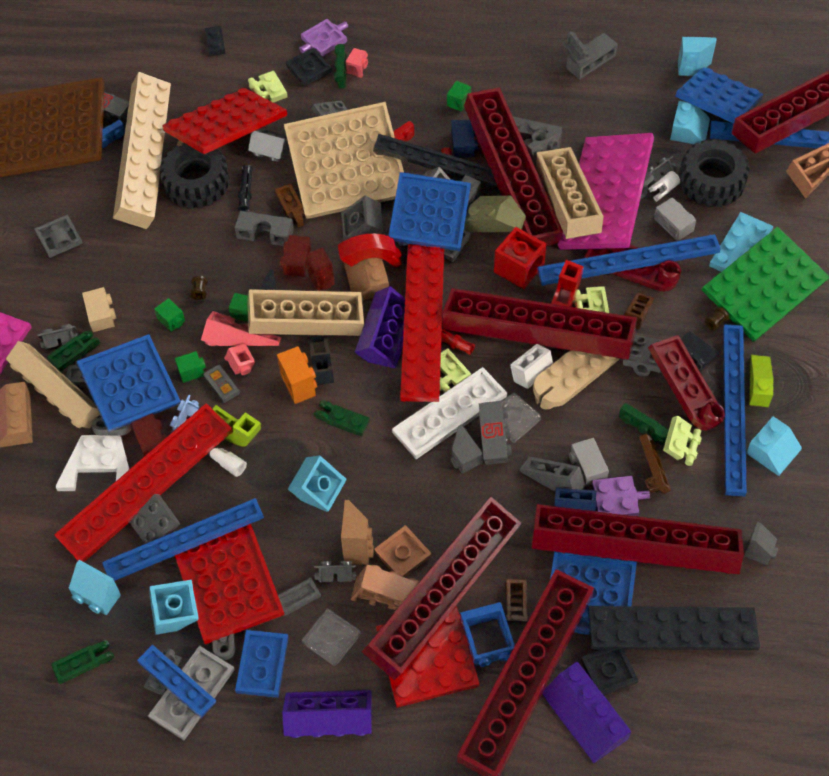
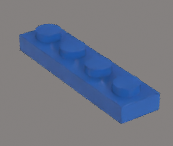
M151 645L137 660L138 664L200 718L216 703V699L154 645Z

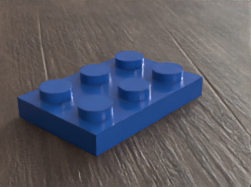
M246 630L235 689L236 693L279 698L289 638L288 634Z

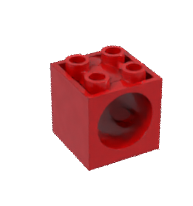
M515 227L495 250L494 273L525 289L538 274V267L545 264L546 243Z

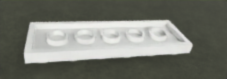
M482 367L441 395L439 402L429 403L392 428V433L412 456L418 459L457 432L459 425L462 424L464 427L480 416L478 403L501 401L507 397V392Z

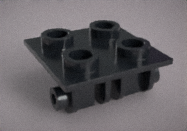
M690 331L681 339L700 372L719 354L717 350Z

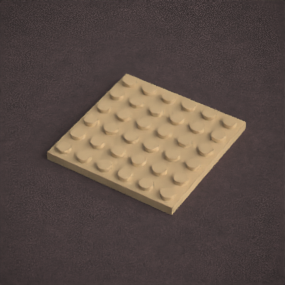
M386 102L284 124L306 219L344 211L364 195L379 203L395 199L400 172L404 173L401 160L373 152L378 134L395 138Z

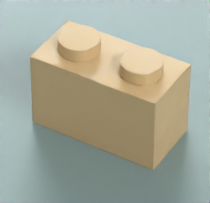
M104 287L83 292L92 331L96 332L115 327L113 319H116L114 308L110 309V305L113 304L110 293L106 294Z

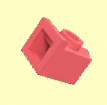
M356 48L352 50L346 60L347 74L362 78L363 69H366L368 65V59H366L368 54L366 51Z
M245 343L228 348L224 358L229 362L234 373H241V375L250 373L255 363Z

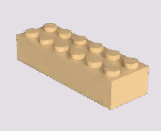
M571 147L537 152L536 171L566 239L602 233V212Z
M249 290L247 300L249 334L360 336L362 333L364 318L361 292Z

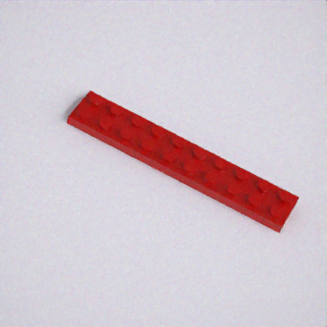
M408 244L401 401L439 402L444 277V249L440 247Z
M206 403L55 533L54 536L77 561L85 562L131 522L154 494L161 495L230 435L233 429Z

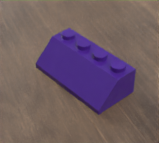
M389 286L375 292L355 353L369 363L395 368L403 348L405 298Z
M578 662L561 672L542 693L543 697L593 763H596L629 739L631 730Z
M371 690L290 692L285 695L282 712L284 736L298 738L310 735L313 737H321L323 735L339 737L345 734H355L358 736L372 734Z

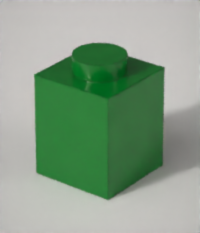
M456 81L447 93V106L462 112L467 94L471 93V86Z
M234 293L228 307L230 317L248 322L247 295Z
M169 298L154 309L157 319L170 332L180 328L185 322L183 311Z
M197 351L175 358L183 383L204 376L203 369L206 368L203 357L199 358Z

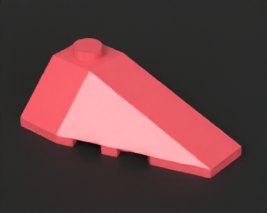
M212 311L207 318L201 338L209 346H238L244 343L246 346H278L281 341V337L274 334H249L247 323H235V318Z

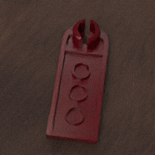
M630 245L629 248L588 249L584 258L638 249V247ZM667 260L658 265L610 274L664 292L670 291L677 286L681 275V268L677 262Z
M679 335L651 344L648 349L690 422L698 429L704 431L713 429L724 420V409L715 399Z

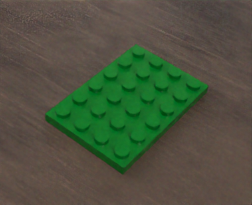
M776 227L703 286L701 290L718 307L726 310L729 318L736 325L743 326V332L755 342L828 281L829 275L779 227Z

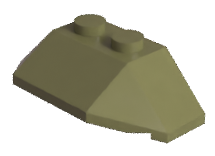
M480 196L467 209L464 230L468 232H511L515 227L522 229L526 216L512 196Z

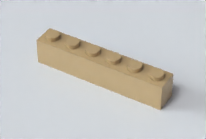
M21 341L16 343L6 358L11 364L10 367L16 372H20L25 381L32 383L37 392L44 394L47 397L46 400L52 405L59 408L58 411L62 415L69 417L74 426L90 429L92 422L100 415L95 403L30 344Z

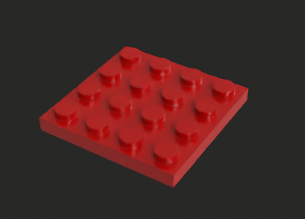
M457 606L454 607L402 674L395 680L389 676L397 708L480 686ZM383 625L376 626L377 632Z

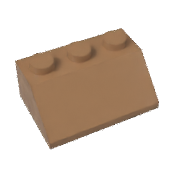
M381 258L365 259L352 267L343 262L350 291L361 292L362 301L373 299L375 292L389 287Z
M25 382L6 384L0 389V448L32 443L31 399Z
M345 500L341 532L344 561H352V564L369 565V558L374 556L372 528H369L368 519L349 500Z

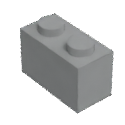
M673 197L656 207L654 219L676 241L681 240L694 231L696 219Z
M594 438L572 444L569 458L572 464L580 467L585 487L592 485L593 480L608 478V467Z

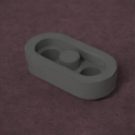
M101 417L92 422L93 432L100 436H124L132 430V425L128 424L108 432Z
M234 634L212 641L215 656L222 660H228L234 655ZM223 649H228L225 653L221 652Z

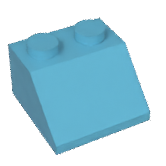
M682 37L678 57V75L694 76L703 67H708L712 63L716 38Z
M679 101L670 140L689 144L699 142L700 144L701 141L706 140L710 118L699 107L688 102Z
M773 416L750 442L746 454L780 476L801 451L802 447L790 427Z
M321 456L306 457L288 490L301 501L328 512L347 479Z
M78 560L69 585V590L73 595L72 599L79 604L86 603L97 614L101 612L107 615L121 596L113 578Z
M192 580L150 586L149 597L156 635L178 631L199 619Z

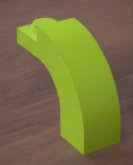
M217 405L213 407V410L233 429V432L225 438V440L232 444L247 446L261 430V423L246 412L240 419H236Z

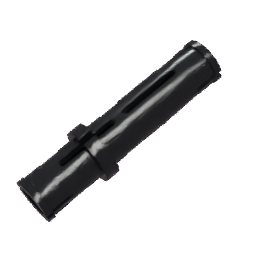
M250 165L242 166L241 186L238 192V210L244 212L249 211V203L252 199L253 167Z

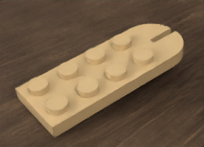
M570 350L536 377L533 385L536 404L540 403L542 397L540 405L542 409H551L564 405L615 364L619 358Z

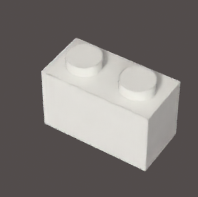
M536 344L511 364L514 382L527 389L531 387L536 377L553 364L551 351Z

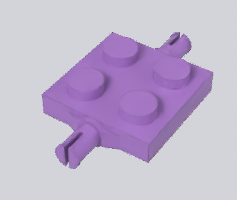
M326 19L303 32L301 39L307 44L299 48L301 53L315 48L321 56H324L334 50L336 45L346 43L347 37L341 31L348 28L347 22L344 21L339 25H335Z
M632 476L592 481L593 490L597 491V512L638 516V500L650 499L649 490L637 492Z

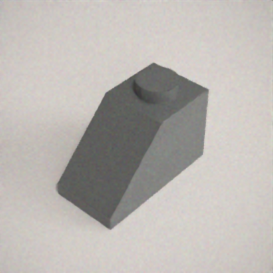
M461 424L458 426L454 440L451 462L463 474L482 463L483 453Z
M757 522L744 557L768 565L770 559H775L778 547H775L777 538L761 523Z

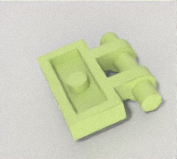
M274 71L260 75L259 81H255L254 78L248 79L251 91L265 99H270L273 103L288 97L286 90Z
M605 286L586 288V294H581L580 290L577 291L573 301L576 308L609 313ZM588 303V308H583L582 304Z
M449 349L441 353L440 371L445 377H440V391L445 393L451 389L448 386L450 383L456 386L471 376V373Z
M675 416L671 420L663 451L677 460L682 459L684 456L686 458L685 464L692 466L693 461L697 458V446L700 445L702 439L700 437L701 430L694 429L692 434L690 432L692 425L679 416Z

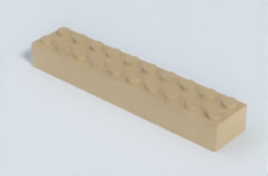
M138 72L131 85L113 219L147 229L155 218L165 136L162 125L166 123L171 83Z

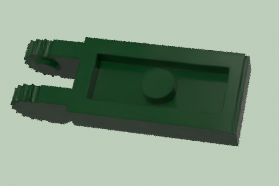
M338 44L335 46V54L337 55L335 69L337 72H334L335 82H338L340 89L346 87L347 55L345 53V46Z
M89 330L85 331L51 353L46 359L61 372L88 353L89 350L99 346L100 340L96 337L92 339L93 333Z
M324 400L320 401L319 407L331 413L328 415L326 412L315 410L313 414L317 419L327 422L331 426L358 436H363L370 422V418L333 405Z
M627 403L622 405L618 417L624 423L633 425L642 434L647 433L655 443L665 444L668 435L667 428Z
M105 640L92 646L89 645L53 662L51 666L58 683L62 684L100 666L99 664H105L114 659L113 652L95 656V653H100L109 648V642Z

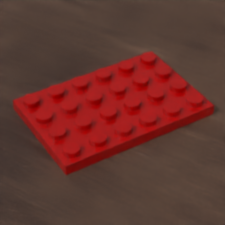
M241 88L237 92L227 94L208 105L198 107L190 113H185L179 118L171 119L162 126L164 132L197 151L206 154L287 116V109L247 88Z
M251 524L175 555L183 581L192 580L199 618L197 623L205 644L285 615Z

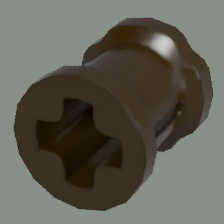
M194 276L191 279L193 285L191 297L195 300H203L207 295L205 289L208 279L204 276Z
M717 307L711 316H707L704 319V323L711 331H716L721 323L729 320V315L726 310Z

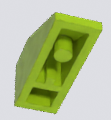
M751 355L749 405L769 407L773 397L771 359L767 356Z

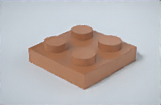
M406 525L374 549V553L391 571L399 573L404 578L432 557V553Z

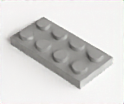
M201 646L197 648L182 669L183 672L213 698L217 696L235 670L232 665ZM168 689L148 715L149 719L182 740L186 739L200 719L197 714Z

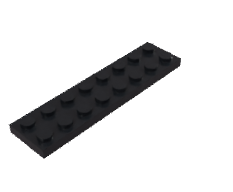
M588 607L591 649L759 650L760 648L755 607Z

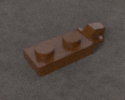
M292 184L274 189L287 218L294 219L297 227L304 226L302 217L305 215L304 208Z

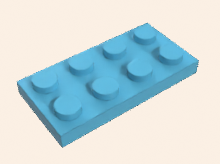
M740 212L720 245V253L714 255L709 266L722 272L773 230V226Z

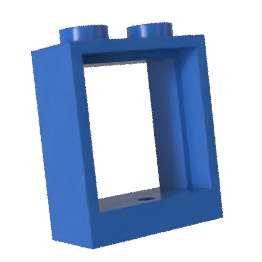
M501 602L461 612L460 619L474 666L485 667L497 660L507 661L515 645ZM498 619L506 648L478 655L469 626Z

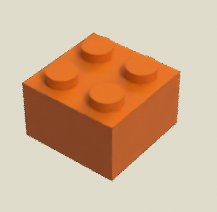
M295 347L277 354L280 375L294 404L316 396L315 388H317V384L314 380L316 375L313 368H309L307 365L308 358L305 352L301 353L299 347Z

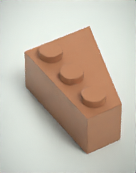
M829 143L792 160L786 171L805 198L829 175Z
M366 565L356 578L350 600L357 601V598L370 600V605H376V602L388 604L389 609L396 610L419 581L414 578H404L397 572L384 571L377 565Z

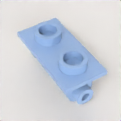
M188 395L185 401L181 400V403L178 405L177 410L180 412L178 416L174 415L170 423L172 427L170 434L187 420L186 417H191L199 409L197 401H189L190 395Z

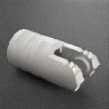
M670 171L649 187L648 190L650 192L657 190V188L660 190L653 197L657 202L680 184V178L675 172Z
M214 448L210 451L211 458L234 476H240L245 470L247 463L232 452H228L223 448Z

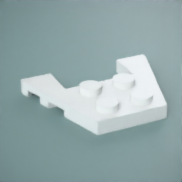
M81 435L56 484L57 491H75L78 473L117 472L116 481L129 470V465L121 436Z

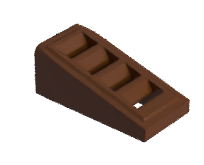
M639 292L636 293L624 313L625 316L637 317L636 329L641 328L654 301L653 297Z
M527 579L505 580L507 621L527 622ZM511 587H522V591H511ZM511 595H522V599H511ZM511 603H522V607H511ZM511 611H522V615H511Z

